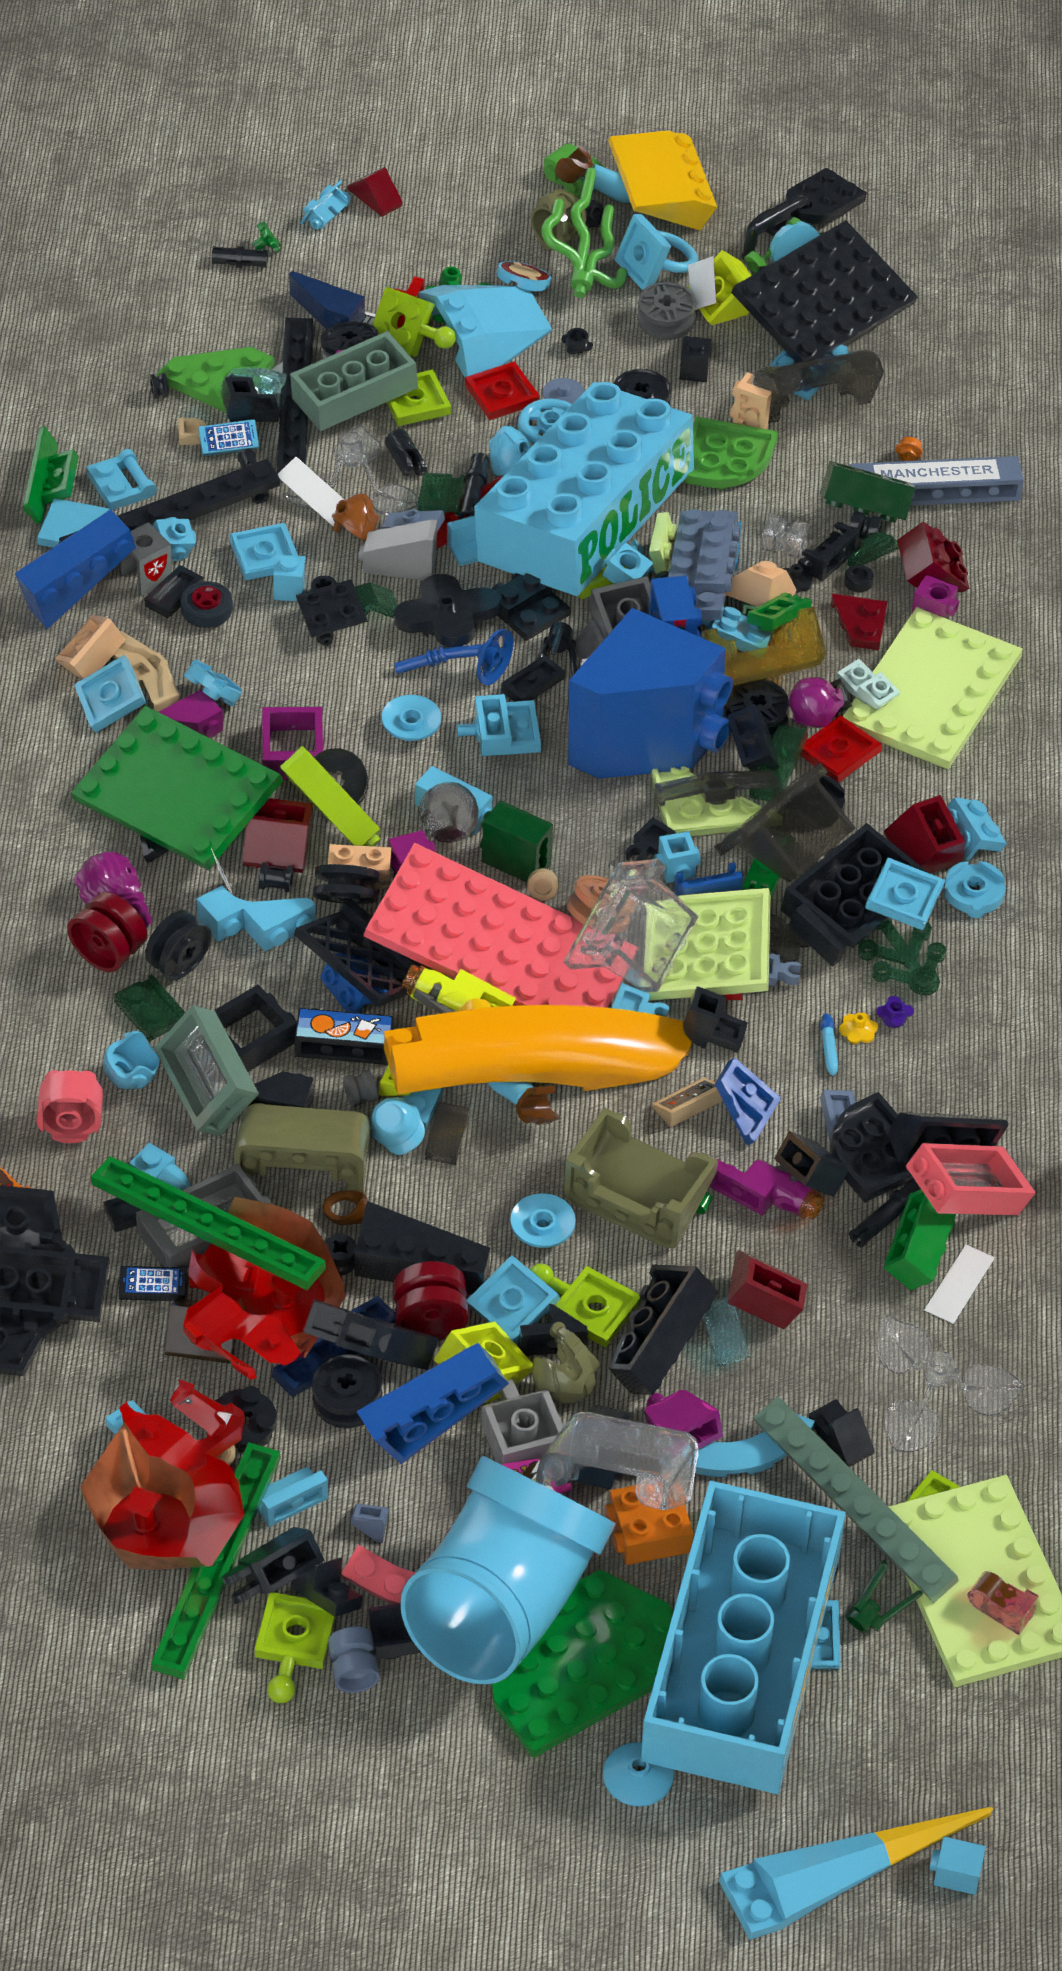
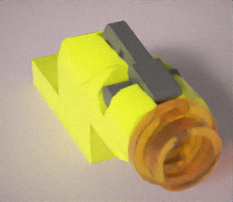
M412 965L401 985L402 988L407 990V994L411 998L440 1014L460 1011L467 1001L474 998L488 1001L491 1007L513 1006L516 1000L515 997L460 969L455 980L435 970L426 969L422 965L420 968Z

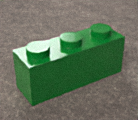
M922 1189L911 1193L883 1268L910 1291L922 1285L930 1284L937 1276V1267L941 1256L946 1250L945 1244L949 1233L955 1225L954 1219L956 1214L937 1213Z

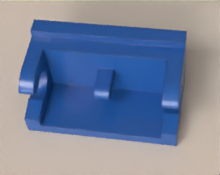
M736 862L728 864L727 873L683 881V872L677 873L673 890L676 896L742 890L743 877L740 871L735 872Z

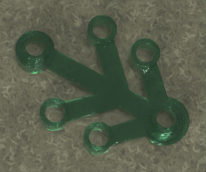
M889 918L877 929L882 930L894 949L878 945L868 939L859 943L858 956L862 960L869 961L878 957L905 965L908 969L906 971L894 968L884 961L876 962L873 965L872 977L875 981L886 982L889 979L907 983L914 993L924 996L931 995L938 990L940 979L936 973V968L945 959L946 947L942 943L933 942L928 946L927 960L924 966H921L917 960L924 941H927L931 936L932 927L928 922L924 928L925 932H919L918 930L920 929L913 927L912 938L908 946L893 925L892 918Z

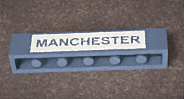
M1018 456L857 463L849 465L911 482L916 488L910 506L1021 500L1024 482Z

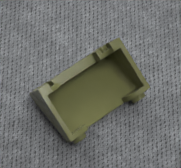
M255 1103L247 1106L243 1112L235 1143L234 1165L239 1164L245 1174L249 1173L252 1176L260 1172V1176H267L268 1166L331 1171V1181L338 1182V1178L347 1183V1191L364 1193L371 1137V1121L360 1111H340Z
M604 1107L566 1159L565 1195L576 1206L659 1246L673 1249L683 1238L717 1172L718 1161L706 1153L699 1152L691 1153L685 1162L631 1137L632 1129L627 1117Z

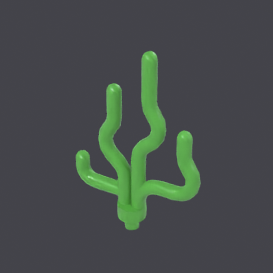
M592 167L586 170L581 197L573 204L571 209V221L579 235L578 250L576 251L571 246L559 241L552 233V229L560 222L563 214L564 201L558 198L554 201L552 213L544 220L541 227L544 242L551 249L563 254L572 262L573 274L570 286L574 290V296L577 298H583L585 293L592 289L593 280L606 287L617 289L624 285L627 278V270L623 267L617 270L615 278L595 269L597 261L608 257L614 249V237L611 231L614 207L610 204L606 205L603 209L600 233L604 242L603 247L594 250L588 255L590 233L582 220L581 213L589 206L596 178V170Z

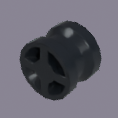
M345 1234L330 1236L325 1241V1244L329 1249L339 1275H347L354 1270L356 1242L352 1237Z

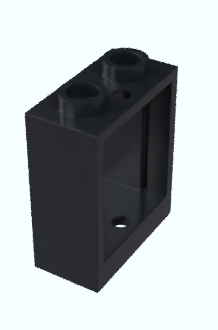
M258 984L214 1010L224 1029L257 1009L276 1027L242 1048L229 1036L247 1072L295 1044L297 1025L295 1017L292 1013L282 1009L278 1005L276 998L271 993H266ZM203 1038V1040L200 1043L212 1054L209 1046Z

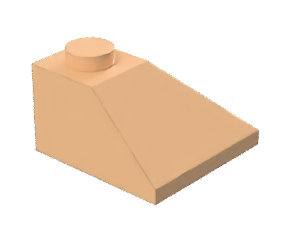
M761 561L732 578L731 592H726V595L758 607L784 592L790 593L793 596L796 593V588L786 570L778 568L773 562Z

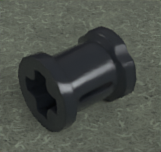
M262 862L259 875V889L264 890L266 887L278 888L290 893L294 867L290 865L287 868L269 866L267 862Z

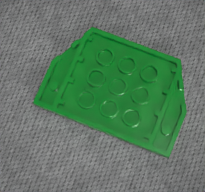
M600 1569L578 1581L555 1620L525 1659L507 1678L491 1684L494 1708L533 1759L652 1691L674 1610L667 1602Z

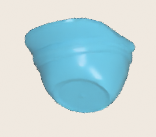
M391 1097L384 1099L374 1107L371 1114L372 1137L391 1153L397 1155L409 1153L422 1142L425 1136V1127L415 1103H411L407 1099Z

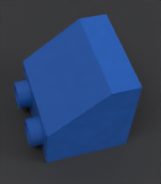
M631 608L569 680L568 765L602 779L651 774L653 769H658L659 773L671 772L673 767L681 769V767L693 769L708 750L718 753L725 745L731 730L729 720L723 717V707L733 687V679L725 675L726 648Z

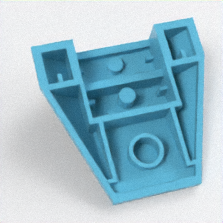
M441 285L418 293L420 299L435 304L431 316L441 314L447 326L454 330L456 342L459 345L455 361L464 377L507 364L552 331L549 322L531 291L520 289L517 286Z

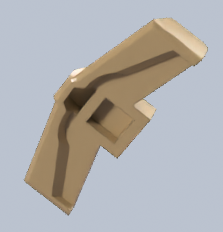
M120 631L126 640L113 654L112 658L116 660L125 655L130 660L141 689L145 688L153 709L159 712L178 702L180 693L168 668L167 660L159 652H155L130 635Z

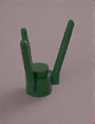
M882 1560L858 1600L845 1614L846 1620L862 1633H866L870 1627L878 1632L886 1621L911 1605L923 1594L922 1591L918 1590L879 1616L878 1612L881 1608L870 1597L888 1569L886 1560Z

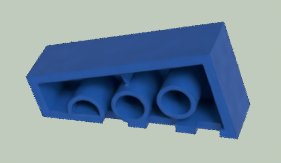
M110 509L15 573L29 610L48 629L136 548L130 529Z
M477 1342L356 1412L375 1442L402 1464L509 1385L491 1355Z

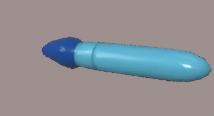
M823 1013L820 1029L822 1031L825 1064L829 1074L834 1076L838 1071V1058L833 1031L834 1021L830 1014Z

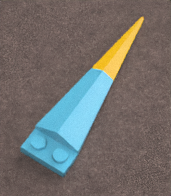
M982 1808L755 1858L753 1863L722 1872L718 1881L749 1940L784 1929L866 1879L942 1840L943 1836L948 1837L989 1817L993 1808Z

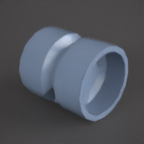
M359 1626L346 1627L334 1632L329 1637L328 1646L333 1663L332 1670L336 1688L343 1692L358 1693L374 1687L379 1682L380 1674L377 1659L374 1656L375 1645L372 1632L367 1628Z

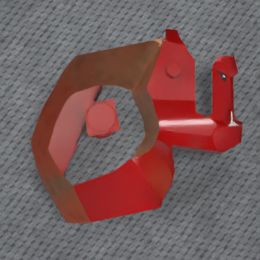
M234 1197L229 1214L324 1259L326 1265L325 1271L308 1290L260 1268L255 1292H250L233 1287L234 1281L249 1283L253 1268L245 1267L248 1261L211 1244L197 1263L195 1253L192 1250L189 1276L195 1284L210 1294L187 1309L183 1332L195 1346L203 1350H213L230 1360L236 1371L252 1380L257 1378L254 1368L224 1350L222 1343L232 1338L241 1340L269 1363H279L284 1366L294 1362L300 1356L305 1358L319 1338L303 1333L302 1330L313 1299L339 1307L345 1299L343 1282L329 1249L310 1220L273 1204Z
M178 1379L179 1387L174 1391L170 1401L175 1408L207 1431V1438L195 1440L188 1432L160 1415H147L136 1412L130 1408L128 1402H125L119 1407L123 1425L81 1484L83 1498L106 1542L129 1569L162 1570L212 1566L244 1516L239 1481L235 1477L233 1469L225 1461L216 1458L241 1441L245 1420L244 1411L232 1403L223 1406L195 1390L194 1384Z

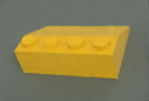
M669 130L610 136L608 142L633 211L701 231L716 210L717 205L691 137L684 133H675Z

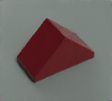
M386 167L369 173L347 185V190L381 217L403 206V201Z

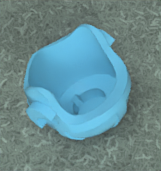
M139 1031L125 1033V1038L112 1043L106 1049L103 1059L105 1075L117 1088L124 1090L140 1089L148 1085L154 1079L160 1062L158 1054L148 1043L145 1035Z

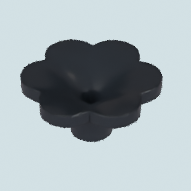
M794 564L791 568H783V570L788 572L796 588V593L811 589L813 574L810 571L804 570L799 564Z

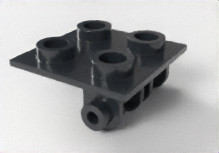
M352 579L296 595L311 638L316 637L318 643L323 646H328L332 643L334 631L368 622Z

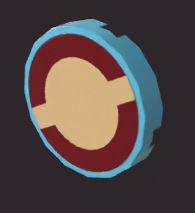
M500 262L496 272L501 281L506 284H510L511 280L517 282L516 286L523 290L543 291L549 288L551 282L550 274L544 270L520 262Z

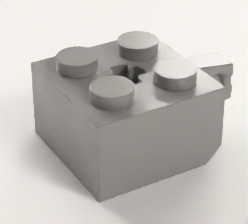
M507 1380L509 1385L499 1391L501 1401L482 1406L481 1425L495 1461L499 1464L539 1459L543 1462L544 1467L565 1462L567 1460L568 1437L549 1391L542 1390L520 1396L513 1380Z

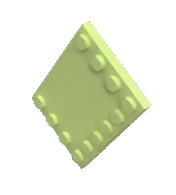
M916 607L873 671L875 675L882 672L900 691V695L879 709L873 708L855 698L852 702V707L848 708L843 717L878 742L949 770L1022 657L1023 648Z
M1007 1475L888 1506L959 1579L935 1603L924 1593L916 1600L954 1688L1062 1658V1594ZM986 1571L997 1574L1005 1583L1017 1589L1016 1598H1004L1006 1607H1000L983 1592L974 1590ZM906 1576V1578H907V1580H908V1583H909V1585H910V1587H911L912 1592L915 1593L916 1591L920 1590V1589ZM999 1590L998 1592H994L996 1596L1002 1597V1594Z

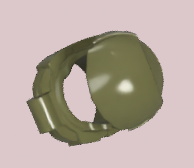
M555 189L554 192L542 196L531 213V226L537 241L548 251L555 250L551 249L544 242L541 227L544 220L551 215L553 203L558 198L564 201V209L560 222L552 229L554 237L567 245L570 239L579 237L571 221L572 206L579 198L570 192ZM584 209L581 217L586 224V211Z
M556 1322L549 1332L556 1341L558 1349L556 1356L560 1361V1365L546 1357L534 1356L532 1365L533 1382L537 1391L548 1390L553 1401L563 1404H574L583 1400L584 1397H587L593 1391L596 1385L594 1374L601 1365L598 1359L573 1332L565 1329L566 1327L562 1322Z

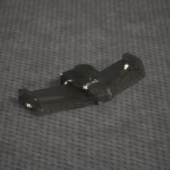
M773 770L716 771L655 784L656 798L660 807L665 806V801L698 794L702 795L706 803L721 805L727 803V800L735 799V790L771 788L774 793H780V782Z

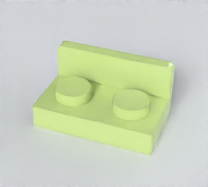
M669 512L657 513L649 554L656 574L661 571L669 572L677 526L675 523L672 524Z

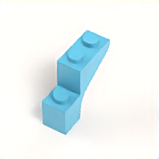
M222 885L197 898V919L209 927L211 935L218 942L245 929L264 951H267L275 946L282 945L286 940L292 938L296 927L315 921L316 904L309 898L257 902L245 901L232 895Z

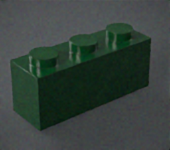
M829 460L820 494L826 499L825 503L831 506L842 508L843 504L853 506V511L862 512L864 515H869L870 511L879 513L880 517L884 520L896 522L897 518L906 521L916 487L911 482Z

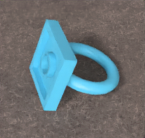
M633 214L614 259L621 267L627 270V274L642 290L656 283L661 269L674 273H687L688 265L699 261L696 251L690 244L671 233L657 231L642 214ZM671 246L680 250L687 257L688 261L675 262L666 259Z

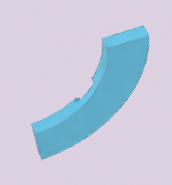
M798 1415L813 1430L815 1420ZM763 1431L754 1437L741 1441L712 1442L689 1454L684 1463V1470L714 1477H727V1474L745 1472L750 1475L773 1467L774 1463L782 1460L787 1455Z

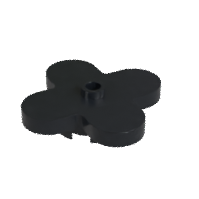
M431 575L420 584L421 598L404 601L395 607L394 623L403 632H422L426 637L431 634L444 646H463L474 639L478 621L488 620L499 614L501 610L500 595L495 590L484 587L462 590L458 580L451 575Z

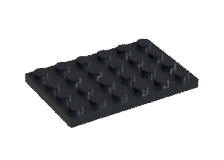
M847 220L736 284L731 291L737 300L803 371L831 355L838 346H846L915 304L918 296Z

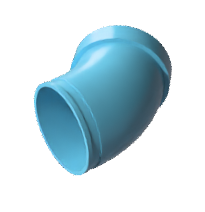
M481 1456L466 1486L472 1491L465 1505L435 1551L405 1584L400 1603L402 1618L408 1634L417 1648L430 1662L459 1680L473 1684H492L507 1678L538 1643L568 1600L593 1553L601 1555L616 1523L506 1466Z

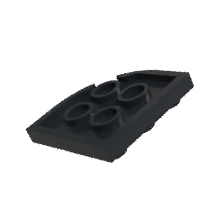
M879 1092L845 1109L838 1118L830 1138L831 1154L849 1169L844 1178L845 1181L864 1203L913 1179V1176L906 1167L907 1163H898L887 1133L898 1114Z

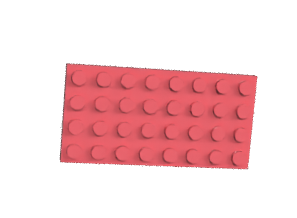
M414 843L364 933V937L452 979H455L460 969L515 997L516 1000L513 1006L575 1005L609 1008L638 950L635 946L605 932L590 928L561 911L417 843Z

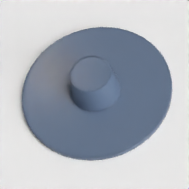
M557 378L549 381L544 386L543 397L544 399H560L573 404L585 391L583 386L573 379Z

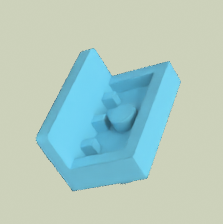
M956 797L952 799L947 808L965 841L964 860H970L978 849L1001 852L1007 843L1000 833V828L987 813L986 806L975 799L969 800Z

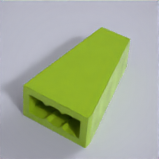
M303 746L280 766L286 777L352 845L375 847L379 843L381 838L378 835L382 831L378 825Z

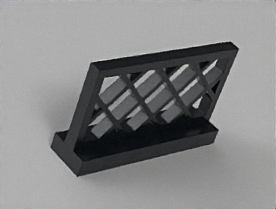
M352 899L343 902L339 912L296 927L294 936L377 1007L411 994L424 968L434 970L364 937L365 930L372 916ZM336 924L335 927H336L337 929H335V928H330V926ZM313 933L317 935L325 936V938H315L310 934ZM330 937L345 940L346 944L330 941ZM351 942H354L358 947L352 946ZM330 951L344 953L345 957L334 955ZM353 955L367 958V962L350 959V957ZM372 960H375L378 964H373ZM351 969L365 971L366 975L355 973ZM372 973L388 976V980L371 976ZM393 978H396L399 982H394ZM372 987L386 989L387 992L379 994Z

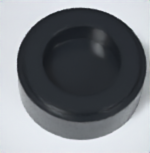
M853 565L845 571L844 584L853 592H866L873 585L874 574L870 568L864 565Z

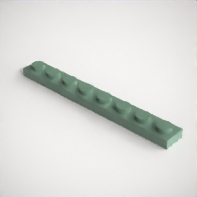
M779 1396L753 1418L755 1423L842 1511L846 1512V1515L933 1603L959 1581L957 1575Z

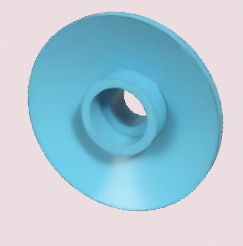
M403 695L394 698L386 704L382 711V724L389 734L398 739L406 741L422 740L430 737L439 729L441 711L432 700L426 697Z
M540 1193L520 1200L512 1210L510 1223L514 1234L522 1242L533 1247L550 1248L560 1245L569 1239L575 1229L576 1218L572 1207L565 1200L552 1194Z
M639 1742L622 1745L608 1756L603 1768V1780L609 1793L620 1802L631 1806H648L660 1801L668 1794L673 1784L674 1771L670 1768L641 1762L642 1743ZM642 1766L645 1769L642 1771H636L633 1767Z

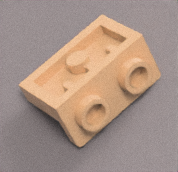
M747 372L741 381L738 380L734 385L732 396L735 397V403L731 408L730 418H733L732 423L768 429L772 392L752 385L753 374Z
M330 844L328 864L355 865L379 871V881H390L391 847Z

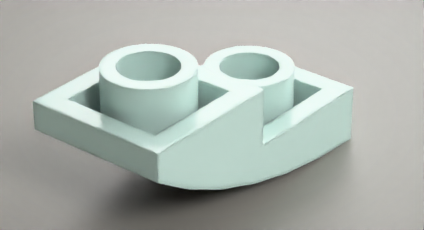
M860 659L837 672L835 678L836 680L840 678L846 690L876 709L881 708L900 695V691L882 672L875 675Z

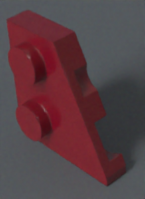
M832 593L831 606L836 608L839 615L838 621L841 628L845 630L847 641L851 647L879 651L888 601Z

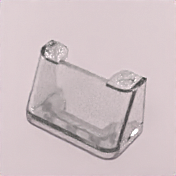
M580 1412L570 1417L540 1459L536 1482L546 1486L558 1487L565 1484L569 1479H578L579 1472L585 1467H595L637 1476L635 1492L638 1500L648 1507L668 1510L691 1502L699 1452L698 1443L690 1433L591 1412Z

